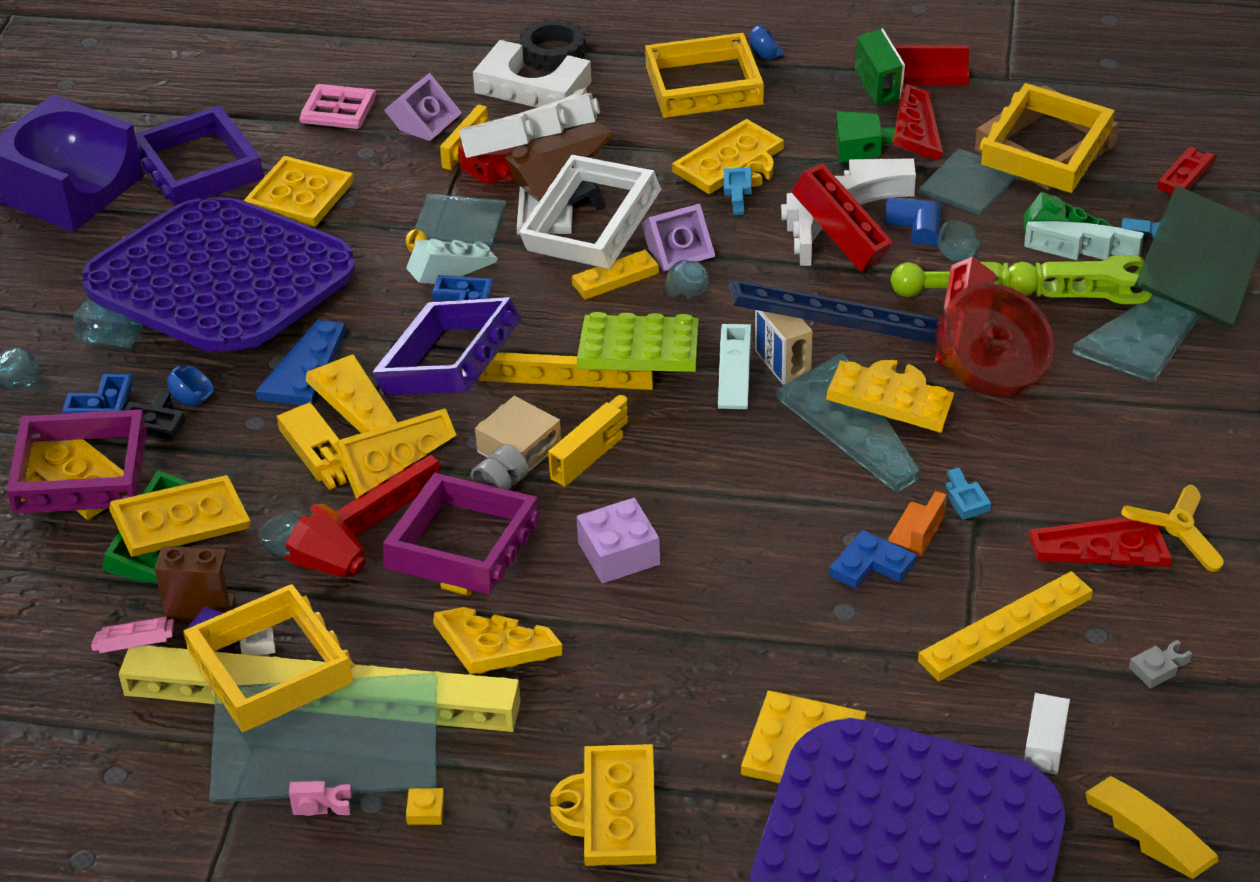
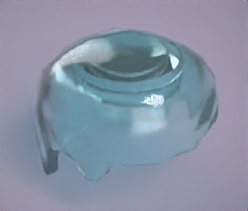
M952 220L945 222L941 227L937 245L942 255L947 259L961 262L970 257H975L979 249L980 240H976L975 228L962 221Z
M680 260L674 263L668 271L665 289L672 297L682 293L686 295L687 299H691L693 296L702 295L708 289L710 275L700 263L692 260Z
M12 348L0 353V383L8 388H12L14 383H20L27 387L38 379L41 368L30 351L24 348Z
M297 513L293 515L282 514L274 516L267 521L262 530L258 532L263 547L269 553L277 556H285V553H291L286 549V542L301 517Z

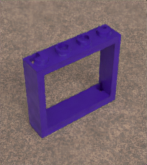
M220 105L135 133L140 160L145 172L151 174L155 186H160L165 200L169 199L173 206L198 198L204 200L264 178L261 157ZM216 132L236 157L237 161L176 181L155 152Z
M511 297L429 302L374 369L373 374L384 395L468 392L522 320ZM482 328L454 365L416 367L444 330Z

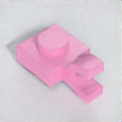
M325 781L290 782L289 797L293 815L311 816L314 814H328V807H331V810L338 815H350L349 801H339L352 798L350 784L326 788Z

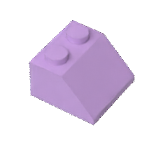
M430 73L384 109L399 130L428 141L432 140L462 114Z
M700 204L652 216L641 222L648 249L663 271L715 257Z

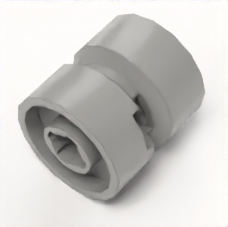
M503 444L492 452L487 459L472 469L471 480L472 482L510 490L511 486L516 485L527 476L529 472L528 464L516 448Z

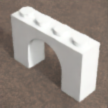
M503 40L498 41L473 71L475 93L537 108L570 96L576 90L587 88L592 82L591 61L573 56H567L560 66L547 76L539 78L518 76V72L524 66L522 45Z

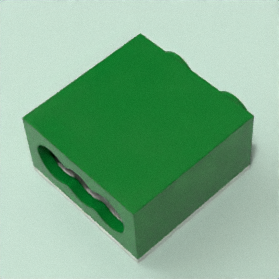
M882 28L858 36L855 72L873 103L877 107L900 99L901 91L903 90L905 64L886 32Z

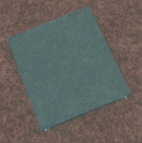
M958 148L919 188V193L981 216L1017 176L982 165L981 156Z
M428 194L415 229L423 231L427 236V240L437 239L443 242L457 240L470 244L481 242L491 248L506 203L505 200Z

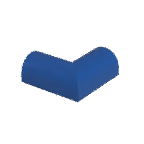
M888 197L885 225L912 227L911 244L938 246L942 204L939 201Z
M438 275L432 292L433 302L490 299L493 279ZM469 328L466 330H476L478 328Z
M103 374L97 393H68L61 414L124 411L133 386L132 374Z

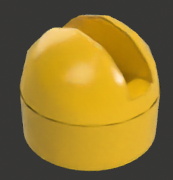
M415 229L407 234L405 242L407 249L411 253L417 240H427V236L423 231Z

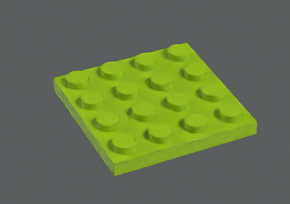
M593 312L590 315H585L577 355V369L696 372L699 318L688 314L664 317L658 313H652L647 316L621 313L618 316H611L603 312Z

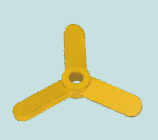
M1190 484L1183 489L1175 508L1170 514L1132 506H1123L1121 514L1126 518L1164 526L1171 535L1179 537L1207 570L1216 572L1221 569L1223 558L1193 525V514L1201 499L1200 493L1194 485Z

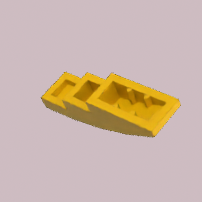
M1109 776L1085 792L1089 805L1112 816L1114 828L1139 840L1142 853L1194 879L1219 861L1218 855L1189 828L1164 808L1120 780Z

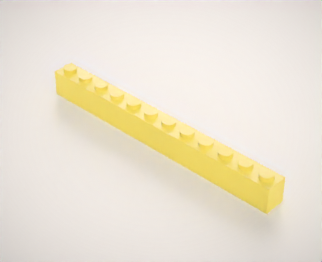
M151 645L128 648L119 671L124 696L223 705L190 657L188 649L155 647ZM214 651L246 699L326 664V662ZM354 665V668L351 669L352 684L292 710L293 712L514 732L521 700L519 679L453 674L439 671H420L406 668H387L372 665Z

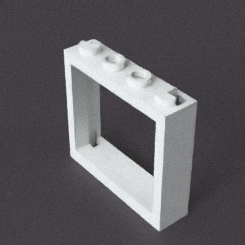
M571 155L519 231L527 251L610 269L661 191L654 170ZM582 180L630 190L595 244L547 234Z

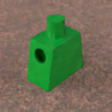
M836 111V140L839 162L878 158L881 155V143H892L895 127L881 128L879 115Z

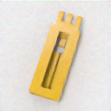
M619 395L611 402H606L548 451L551 480L566 487L623 438V431L620 429L628 422L626 396Z
M311 402L277 415L280 432L317 481L322 480L329 490L336 488L333 479L340 486L347 483L345 478L346 472L334 445L339 438ZM317 446L322 458L325 457V459L321 460L312 448Z

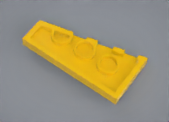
M353 354L306 373L305 381L360 433L398 423Z
M445 408L337 440L334 445L357 499L414 462L421 460L454 439L456 433Z

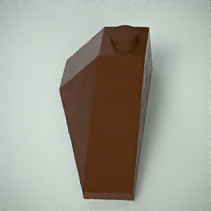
M596 121L531 141L528 144L517 147L504 158L513 180L535 200L540 202L571 155L582 157L595 156L613 137V133L601 122Z

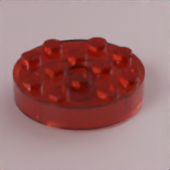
M980 283L961 290L943 310L936 326L937 348L947 369L965 387L986 396L1008 398L1025 393L1045 374L1053 360L1055 343L1047 318L1027 296L1004 285Z

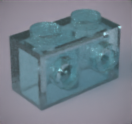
M87 298L73 316L75 336L78 341L130 348L142 331V324L101 307Z

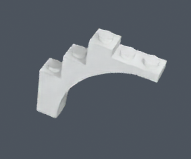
M586 88L576 90L574 94L529 111L464 127L459 133L465 156L467 158L528 144L531 139L562 133L565 128L595 122L597 114H600V107L597 98L593 99L592 93H587Z
M914 159L849 160V170H844V176H835L860 205L888 197H908L915 194L916 173ZM787 193V203L781 204V220L787 221V231H793V237H798L794 238V255L800 256V266H811L812 243L823 228L792 193Z

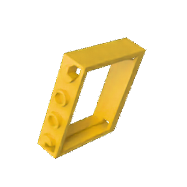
M744 33L645 46L646 69L663 118L763 105L764 83ZM740 39V44H738V41L732 42V40ZM738 59L746 80L666 90L659 69Z
M1025 83L1019 92L1014 93L1009 107H1004L1000 120L993 123L989 136L982 139L979 147L982 150L981 164L1072 193L1110 135L1115 110ZM1025 108L1091 128L1068 164L1001 144Z
M293 584L183 631L190 657L242 733L353 683L351 669L354 668V663L349 657L348 650L342 651L336 634L332 630L327 631L321 614L312 611L307 596L302 597ZM293 617L326 664L246 699L214 651Z

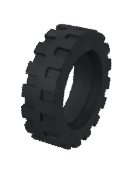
M546 19L540 23L537 21L532 23L533 26H527L524 29L525 32L520 34L523 61L528 66L532 65L536 70L544 69V71L551 72V70H556L567 56L581 59L586 56L585 32L578 24H572V21L566 20L564 22L562 19H555V21ZM552 40L564 41L570 44L555 50L537 47L540 43Z

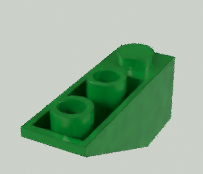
M1044 192L1039 194L1024 213L1025 232L1028 222L1039 221L1078 222L1112 226L1106 220L1096 218L1086 213L1083 209L1073 207L1063 202L1060 198L1050 196Z

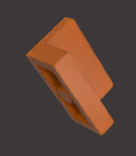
M935 491L926 506L910 502L889 536L888 542L922 557L945 518L947 494Z

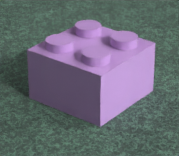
M635 498L576 516L578 543L602 584L660 565L659 537Z

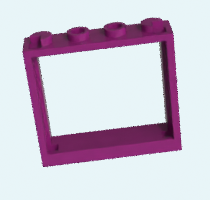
M142 410L21 416L7 486V495L12 513L108 509L111 501L137 496L147 435ZM129 437L123 477L25 482L32 442ZM121 492H127L128 496H121Z
M434 473L383 542L384 568L490 595L498 581L502 582L505 570L509 564H514L517 552L521 546L524 547L527 544L532 529L537 528V519L541 515L540 510H537V497ZM443 504L512 520L485 561L415 545Z

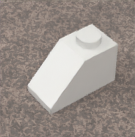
M1035 693L1024 760L1042 773L1058 775L1070 699Z

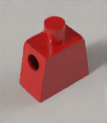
M463 145L458 146L460 168L485 184H492L501 179L512 182L514 180L504 157L516 148L511 147L466 158Z

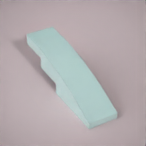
M1062 221L1028 222L1026 225L1024 247L1078 260L1080 254L1106 260L1110 255L1141 256L1144 233L1090 223Z

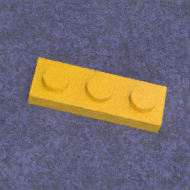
M478 104L440 146L442 168L452 170L459 162L458 146L462 145L459 131L462 128L490 121L486 106Z
M646 250L615 260L610 269L598 266L572 275V285L586 300L658 274L659 265Z

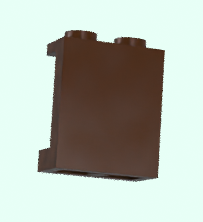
M168 546L161 548L155 567V574L167 619L174 618L175 623L191 624L205 606L223 613L235 609L236 597L235 594L228 593L223 572V564L226 557L224 549Z

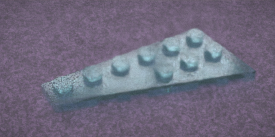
M1195 268L1152 295L1147 302L1134 306L1073 345L1072 353L1154 382L1222 286L1223 276Z
M843 352L777 389L778 400L896 493L919 480V468L885 416L826 400L828 388L840 360L849 362Z

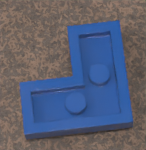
M862 530L829 567V577L855 589L858 588L872 570L901 582L915 566L917 554Z

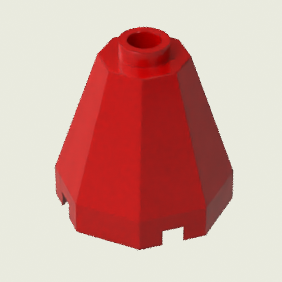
M314 504L309 509L314 514L310 518L303 515L286 542V549L291 553H285V559L296 566L341 577H351L353 574L358 575L366 564L364 547L335 510L325 504Z

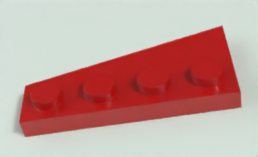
M906 84L901 91L892 144L915 152L921 157L939 160L943 154V149L929 92Z
M1122 517L1032 529L1029 531V541L1037 561L1171 567L1172 557L1158 525Z

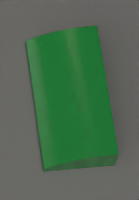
M157 470L143 494L190 483ZM118 532L104 554L102 570L133 580L157 582L155 567L161 550L131 557L120 532Z

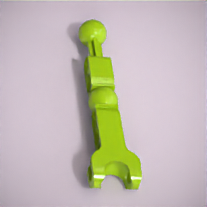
M1114 255L1103 261L1045 262L1042 265L1036 263L1035 267L1027 262L1014 263L1009 268L1008 263L1001 265L997 262H981L995 273L996 278H999V280L994 282L992 298L1000 297L1003 294L1005 297H1008L1009 292L1013 296L1023 298L1032 295L1036 291L1037 296L1043 294L1046 297L1106 298L1119 304H1142L1147 302L1153 294L1151 281L1145 276L1147 271L1146 264L1142 257L1137 255ZM906 262L899 264L893 270L890 282L893 290L899 296L910 298L917 296L924 288H948L950 271L924 272L916 263ZM1132 265L1139 267L1134 273L1126 271ZM1051 277L1056 278L1051 282L1045 281L1046 279ZM1079 277L1084 278L1082 281L1079 282L1074 281L1076 278ZM1143 286L1145 289L1140 293H1133L1130 287Z

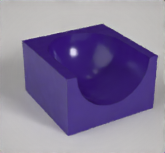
M54 94L0 134V202L72 232L79 229L144 176L133 124Z

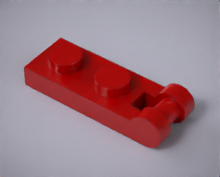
M1188 147L1158 180L1157 189L1171 196L1182 198L1206 170H1210L1213 167L1216 155L1209 152L1203 154L1199 152L1198 148Z

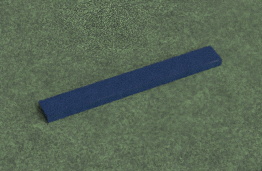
M731 280L728 286L733 306L938 344L942 320L938 318L739 280Z

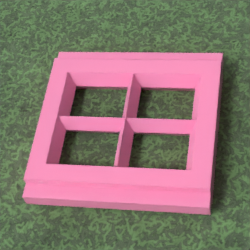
M318 84L315 86L301 112L300 123L359 129L375 100L376 90ZM321 97H325V98H334V99H339V100H338V102H332V101H323V100H320V99H321ZM344 100H353V101H362V103H361V104H351V103H343V101H344ZM315 108L330 109V110H333V112H332V113H326V112H317V111H314V110H315ZM338 111L357 112L356 115L337 114Z
M167 616L103 627L94 636L91 644L92 651L99 650V653L165 642L167 638L173 637L174 618L167 619Z

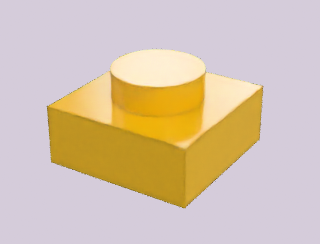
M409 788L406 810L407 825H442L444 789Z

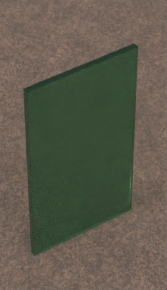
M1176 185L1134 286L1232 329L1260 251V221Z

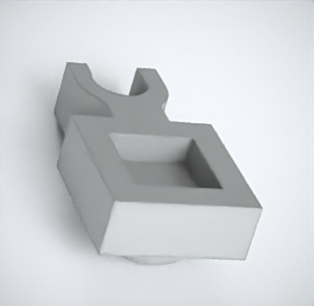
M1176 640L1169 644L1168 649L1165 651L1154 646L1132 657L1129 668L1151 689L1176 676L1178 667L1191 662L1192 653L1187 651L1184 654H1178L1181 642Z

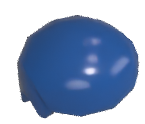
M759 24L751 30L749 36L750 47L753 53L763 61H772L784 55V51L770 30L763 29L764 24Z
M189 365L182 370H179L181 366H177L170 372L167 378L168 389L173 398L185 406L196 407L202 405L214 392L212 383L201 371Z

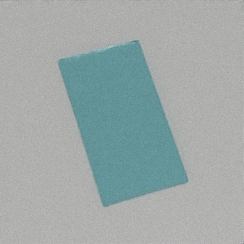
M436 673L353 678L352 684L243 733L215 694L210 802L290 798V782L325 781L326 788L350 784L352 794L409 790V788H436V699L438 681ZM281 683L237 686L247 699Z

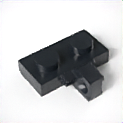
M160 390L152 404L148 403L146 405L129 401L124 411L142 410L147 436L174 440L185 421L183 411L173 410L174 402H172L171 393L168 391Z

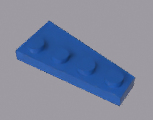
M317 320L255 391L257 400L304 405L311 402L314 405L319 393L305 381L306 373L333 362L346 333L345 323Z

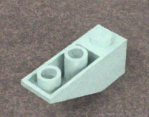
M437 239L417 240L406 269L419 283L435 284L438 275L461 277L496 263L498 258L490 251L489 246L481 242L470 244L457 240L452 242H443Z
M722 324L718 409H748L751 356V325Z

